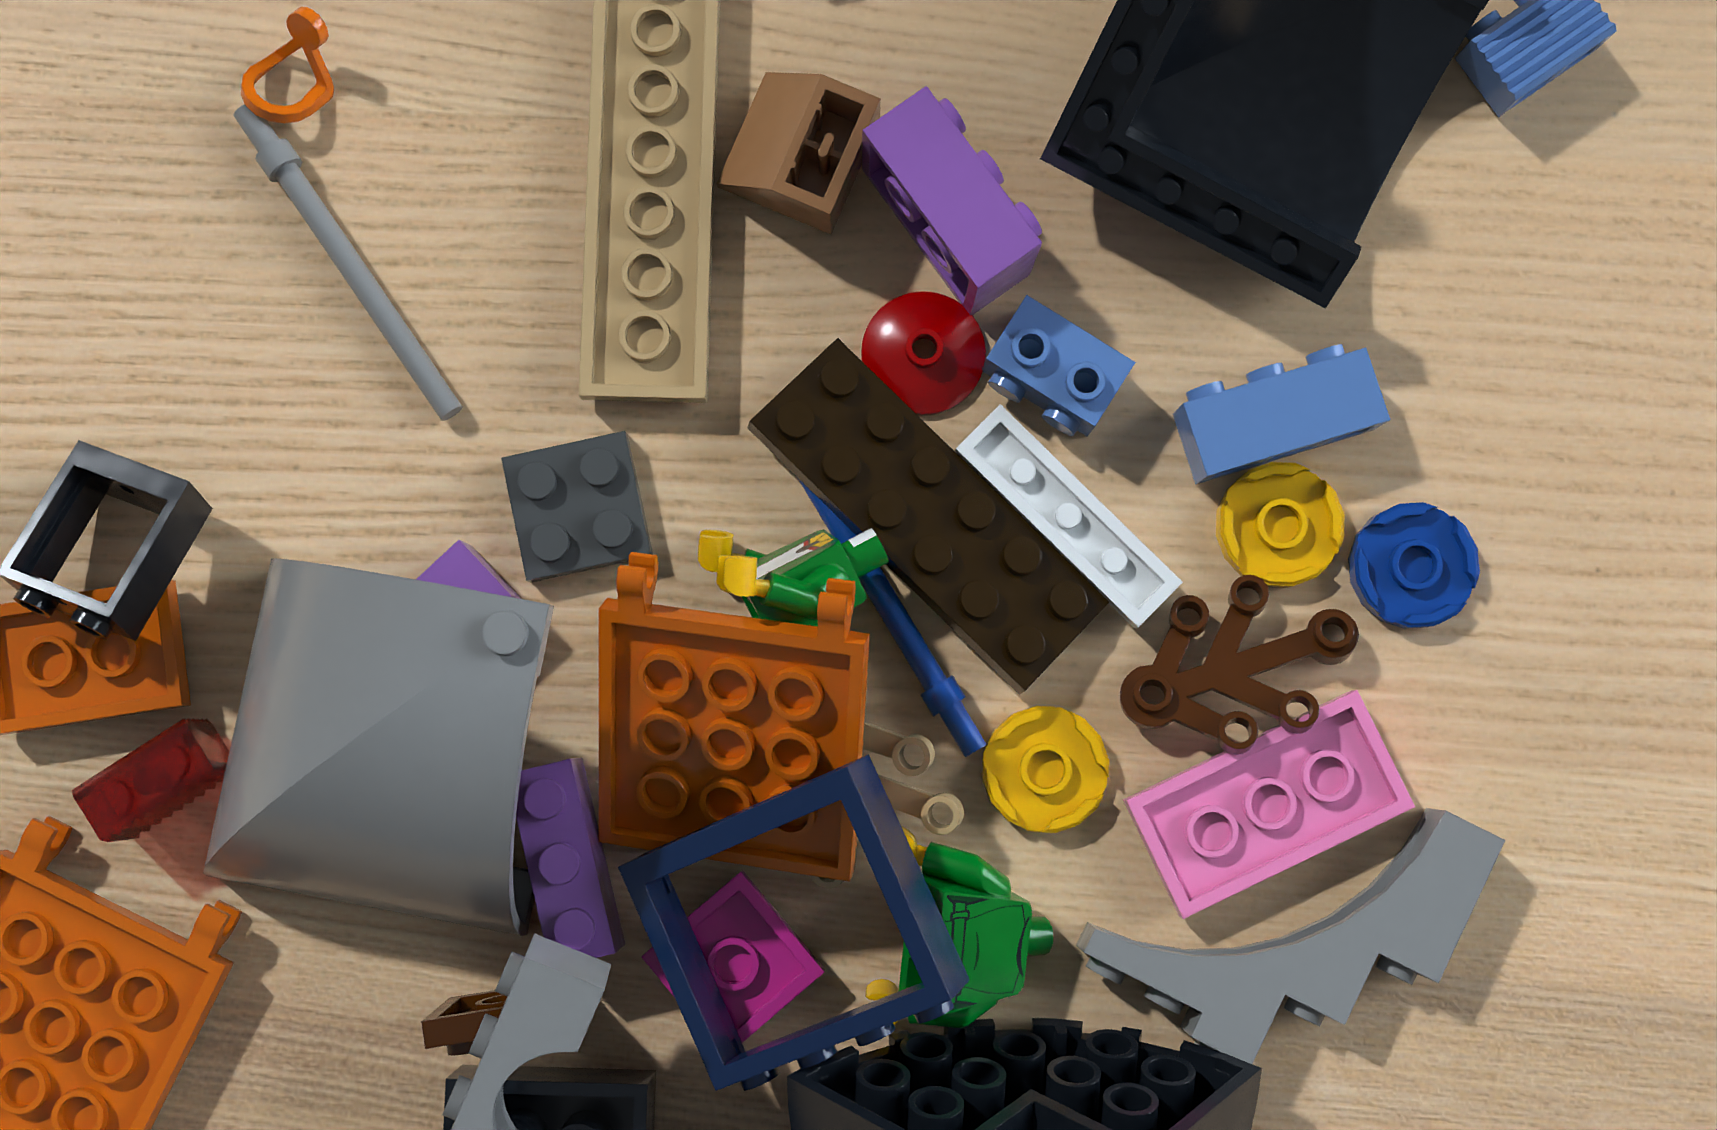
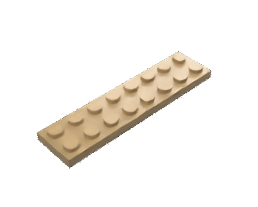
M593 0L579 397L582 400L707 403L720 0Z

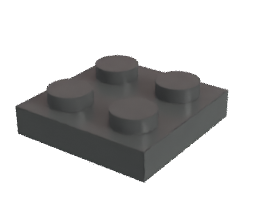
M625 431L501 458L526 581L532 583L628 562L631 552L653 554L630 442Z

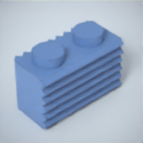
M1514 0L1518 8L1504 18L1500 16L1497 10H1494L1475 23L1465 36L1469 43L1455 59L1496 115L1500 117L1593 53L1617 31L1616 24L1609 21L1608 13L1601 10L1600 3L1594 0Z

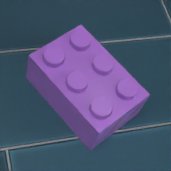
M926 85L862 130V170L958 302L964 306L970 315H974L1030 275L1042 244L1038 238L1042 234V229L1032 211L1021 201L1014 205L1002 189L1000 184L1004 182V178L992 157L985 150L976 153L962 133L966 131V127L953 104L946 98L938 102Z

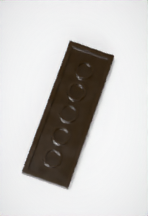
M839 338L832 342L749 421L747 429L856 535L870 528L874 530L887 554L889 562L886 565L1019 695L1031 686L1109 603L1094 586Z

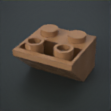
M765 72L716 183L717 187L831 235L862 165V130L880 118L881 98L823 74Z

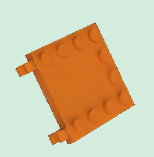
M637 552L629 554V566L620 565L617 570L616 585L618 599L607 598L599 607V842L652 850L862 757L870 633L850 631L855 602V581L835 578L827 579L826 592H820L818 598V626L652 604L658 577V557L653 554ZM839 800L705 859L850 882L855 870L857 835L842 801Z
M51 816L46 817L44 822L33 818L27 825L15 853L9 850H0V1130H151L234 962L217 953L235 929L242 911L221 900H218L214 906L205 904L194 924L189 939H186L47 870L46 868L65 846L73 827Z

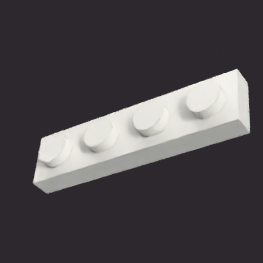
M1001 404L955 449V452L1094 586L1134 629L1139 628L1183 583Z

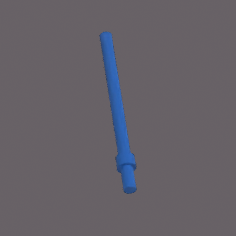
M799 480L831 535L837 538L840 543L857 536ZM881 567L861 576L859 581L924 688L925 692L920 696L932 716L940 715L964 757L987 745L961 702L966 696L954 676L952 675L947 678Z

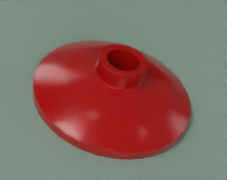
M926 291L901 295L881 307L866 328L861 349L862 362L917 415L939 414L963 402L977 386L983 372L982 369L986 357L984 337L974 316L970 315L964 306L956 300L940 293ZM922 338L931 340L936 346V353L928 359L917 357L912 350V346L917 340Z

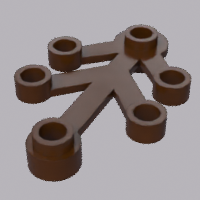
M1243 575L1237 578L1231 586L1228 595L1230 607L1203 665L1177 673L1191 638L1200 635L1205 630L1209 619V609L1202 599L1193 595L1182 596L1171 607L1169 615L1170 628L1153 665L1140 666L1131 671L1124 679L1120 689L1121 708L1127 718L1140 727L1157 729L1175 721L1217 740L1223 750L1235 755L1249 751L1257 739L1258 726L1253 717L1241 711L1230 712L1223 716L1189 698L1212 690L1277 719L1280 725L1291 733H1304L1312 728L1319 716V704L1315 697L1303 690H1294L1286 694L1249 677L1307 657H1312L1319 663L1326 665L1339 664L1351 655L1357 645L1359 638L1357 624L1351 616L1341 610L1326 609L1316 613L1309 621L1305 630L1238 652L1253 617L1259 615L1264 610L1269 598L1268 586L1261 578L1255 575ZM1242 588L1253 589L1258 593L1260 601L1253 605L1244 604L1239 600L1237 592ZM1185 608L1194 609L1200 615L1201 620L1195 625H1185L1178 619L1177 613ZM1327 624L1339 626L1344 633V639L1338 642L1328 640L1322 633V627ZM1146 686H1156L1163 691L1165 698L1158 704H1149L1142 699L1140 691ZM1295 702L1303 704L1309 711V719L1302 722L1291 719L1286 710L1287 705ZM1230 724H1241L1247 729L1249 739L1242 743L1233 742L1227 737L1225 728Z

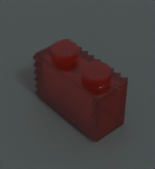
M183 718L74 788L72 795L100 841L115 842L136 839L140 837V832L150 831L151 825L161 824L162 818L172 817L173 811L183 810L184 804L194 803L195 797L204 796L206 790L215 789L216 783L223 782L229 750L213 724L207 718L205 720L203 718H197L196 720L194 718Z

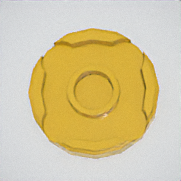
M1270 462L1248 470L1226 489L1216 511V538L1224 559L1240 576L1255 575L1261 578L1268 587L1289 588L1318 577L1332 562L1344 540L1345 514L1336 491L1325 479L1321 480L1316 474L1310 472V469L1297 463Z
M1033 706L1011 714L993 730L982 754L981 778L989 801L1007 821L1028 831L1058 833L1080 825L1098 808L1107 786V777H1109V758L1101 736L1085 718L1061 707Z

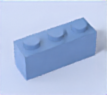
M1342 344L1334 345L1307 355L1305 358L1308 365L1285 372L1283 363H1275L1246 374L1248 383L1225 390L1223 382L1217 381L1186 392L1188 402L1183 403L1173 413V417L1195 485L1373 431L1390 421L1367 348L1345 354Z

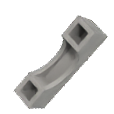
M535 933L525 956L513 951L511 952L495 989V992L507 996V999L498 1018L485 1013L468 1053L481 1058L472 1079L462 1075L458 1076L442 1114L455 1120L451 1130H518L511 1121L505 1107L503 1096L504 1082L517 1068L536 1057L559 1052H578L604 993L611 968L610 963Z

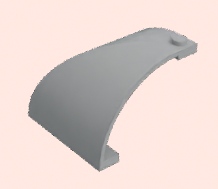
M271 559L203 874L208 877L513 935H527L535 898L528 869L513 866L514 835L520 777L537 676H540L554 606L471 589L339 566L289 559Z

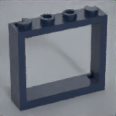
M869 754L645 852L618 866L715 1091L738 1082L741 1083L744 1091L756 1088L777 1077L780 1074L779 1066L797 1060L800 1069L814 1066L833 1056L837 1052L836 1044L855 1038L858 1046L871 1044L895 1031L896 1028L893 1022L912 1015L915 1016L919 1024L936 1019L954 1008L952 999L970 980ZM841 800L922 983L746 1051L668 874Z

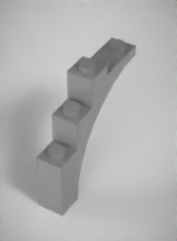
M1426 808L1401 851L1368 887L1328 916L1282 937L1234 948L1181 949L1135 941L1087 922L1076 946L1084 953L1090 955L1086 967L1099 975L1121 985L1127 974L1149 985L1144 996L1174 1013L1180 1014L1184 1004L1188 1005L1189 1008L1180 1027L1189 1036L1196 1039L1194 1044L1220 1051L1253 1064L1285 995L1288 996L1284 1009L1320 1027L1325 1015L1344 1025L1346 1024L1378 955H1380V958L1375 966L1376 968L1410 985H1413L1417 974L1439 983L1505 840L1446 810Z

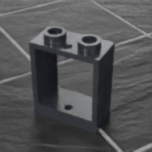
M78 440L0 566V577L18 591L13 598L18 604L39 615L50 618L56 609L71 615L69 622L90 635L106 640L112 631L136 641L213 508L190 481ZM105 495L159 514L107 604L52 583Z

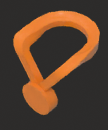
M299 7L287 17V28L293 39L263 60L250 66L243 75L241 97L245 106L255 115L267 121L284 124L299 122L311 116L333 97L334 85L318 49L327 41L329 37L328 29L320 15L308 7ZM302 47L315 75L316 84L301 101L293 105H274L263 100L256 93L255 83L279 62Z

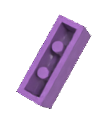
M570 758L521 770L516 819L543 937L595 958L616 953L625 945V940L603 845L599 842V828L583 758Z

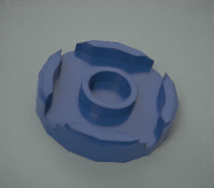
M1424 502L1397 504L1371 517L1355 535L1348 557L1350 583L1361 604L1380 621L1404 629L1431 627L1456 616L1467 604L1465 602L1470 597L1472 589L1476 587L1480 574L1478 548L1467 527L1455 516H1449L1444 511L1436 509L1438 507Z

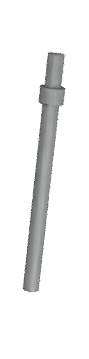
M245 104L235 111L234 117L258 151L256 161L271 182L280 183L441 421L455 416L462 410V405L300 170L302 160L287 139H279L268 121L255 115Z

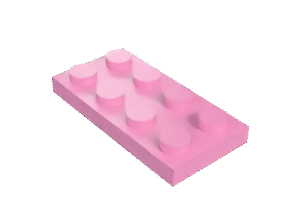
M1351 690L1319 705V716L1311 729L1304 733H1291L1281 725H1278L1259 734L1253 747L1246 753L1235 755L1223 751L1123 799L1178 916L1182 919L1415 808L1358 690ZM1309 711L1292 719L1299 722L1306 721L1310 716Z

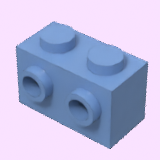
M1026 295L987 356L982 370L991 377L988 381L990 387L1002 396L1017 403H1020L1024 397L1045 410L1041 417L1055 429L1069 436H1074L1076 431L1088 436L1136 362Z

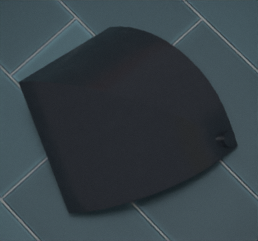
M1117 0L1040 159L1326 309L1359 257L1362 246L1356 244L1355 240L1394 161L1450 61L1489 0Z

